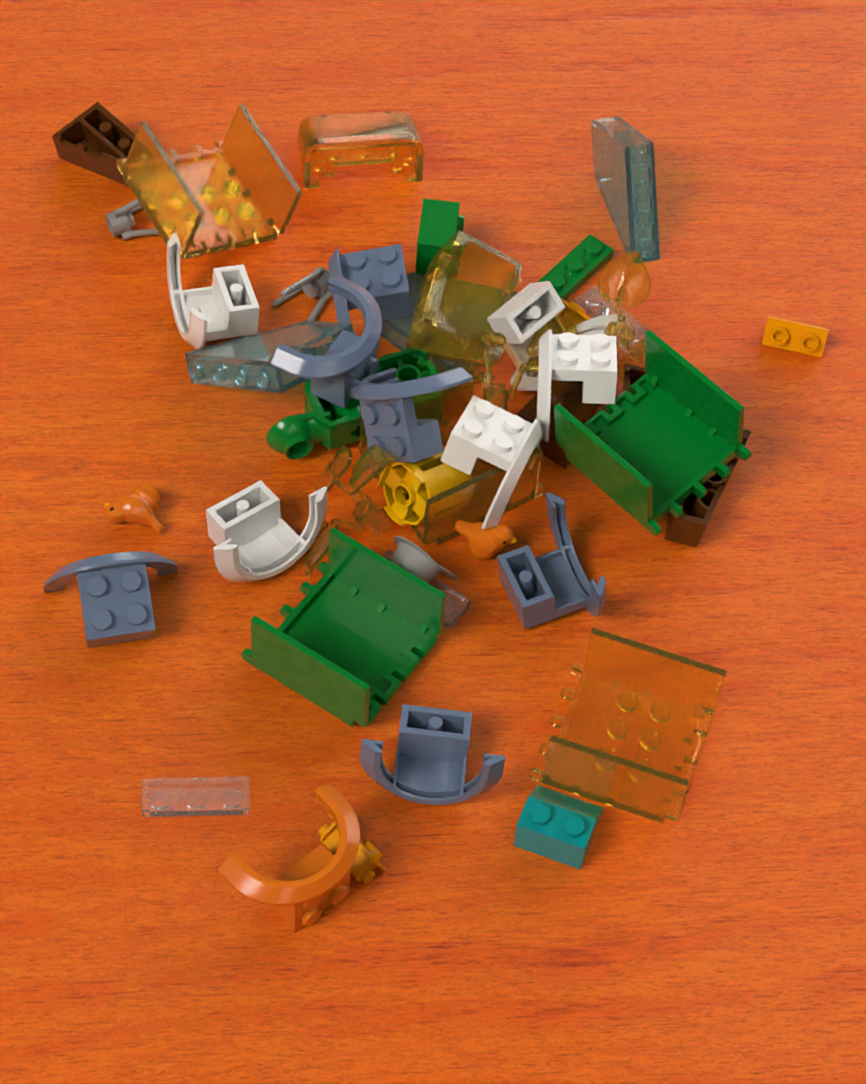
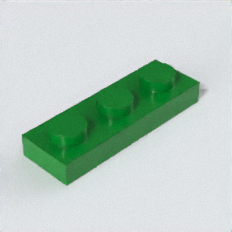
M588 235L538 282L550 281L559 297L566 301L613 257L614 249L594 236Z

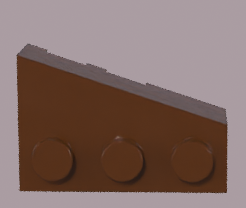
M96 102L52 136L60 159L136 190L141 189L161 173L155 151L99 102Z

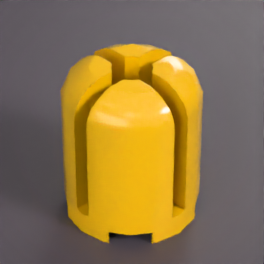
M443 452L415 463L396 462L388 465L381 472L378 487L383 486V493L387 505L383 506L389 517L400 526L423 523L464 505L473 488L472 472L468 475L441 462L440 459Z

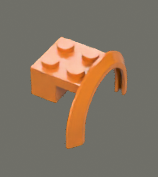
M331 784L319 786L315 789L314 793L316 795H314V799L331 815L338 828L340 840L335 855L321 843L276 879H270L257 873L235 851L227 857L218 869V872L239 893L253 901L268 904L295 933L304 925L306 927L313 925L320 918L323 910L331 904L337 905L342 902L350 891V873L359 849L360 828L352 806Z

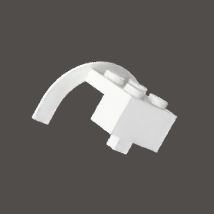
M173 233L167 242V280L172 311L181 337L195 349L199 350L204 347L205 341L257 334L260 307L244 264L213 268L212 286L182 290L180 273L181 244L177 233Z
M545 281L528 284L490 315L487 321L517 368L510 380L512 388L517 391H538V377H534L537 373L538 341L548 329H552V334L569 332L576 335L605 334L609 336L615 330L618 319L617 314L594 317L565 330L557 317V314L565 308V305L551 282Z
M548 329L539 338L536 419L540 422L543 432L542 439L545 442H549L551 380L582 381V403L615 404L617 383L616 336L605 334L576 335L569 332L552 334V329Z
M473 395L451 432L440 461L468 475L471 474L479 459L507 471L481 526L482 529H487L499 524L525 466L530 467L542 440L543 432L539 420L535 419L533 423H530Z
M261 480L206 509L208 537L217 545L213 547L215 565L219 573L227 580L233 582H251L270 578L292 566L312 545L325 520L328 508L327 487L324 486L309 495V517L300 536L281 518L280 499Z

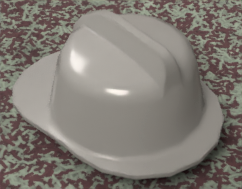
M394 537L397 547L391 557V562L426 583H429L438 574L457 580L456 575L436 563L419 546L404 537Z

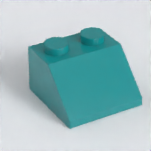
M537 784L528 796L516 825L513 846L581 870L604 808Z

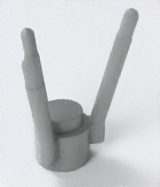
M151 190L125 206L105 214L106 223L112 236L121 235L125 241L132 237L175 233V227L131 230V227L136 226L132 214L163 199L165 194H157L156 190Z
M317 267L308 276L282 290V296L272 303L276 307L302 290L310 298L320 297L302 329L305 333L313 325L325 302L333 296V293L328 290L330 284H327V281L330 279L329 271L323 267Z

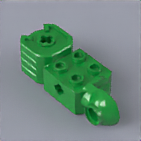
M412 347L380 357L378 359L379 366L375 372L378 373L390 368H396L397 372L393 376L398 377L399 381L396 382L437 374L434 364L429 360V353ZM306 379L304 388L305 414L291 415L277 422L268 431L266 441L270 448L280 454H286L287 458L300 459L308 455L313 449V444L317 442L331 450L366 439L360 402L358 399H351L346 408L343 409L311 394V379ZM443 390L412 396L416 419H438L440 417Z

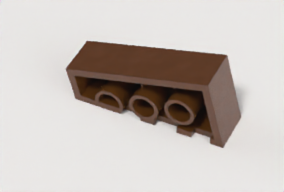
M551 380L549 442H545L542 439L537 451L566 469L569 461L565 458V451L556 444L554 406L559 403L584 424L593 417L595 410L600 404L582 403V381ZM537 394L517 413V416L530 423H533L537 416Z
M743 429L742 442L744 446L752 432ZM738 455L726 464L731 473L739 459ZM715 473L702 484L707 490V494L703 498H699L692 493L679 504L684 512L679 518L674 517L669 512L665 540L697 547L731 474L726 478H722L719 474Z

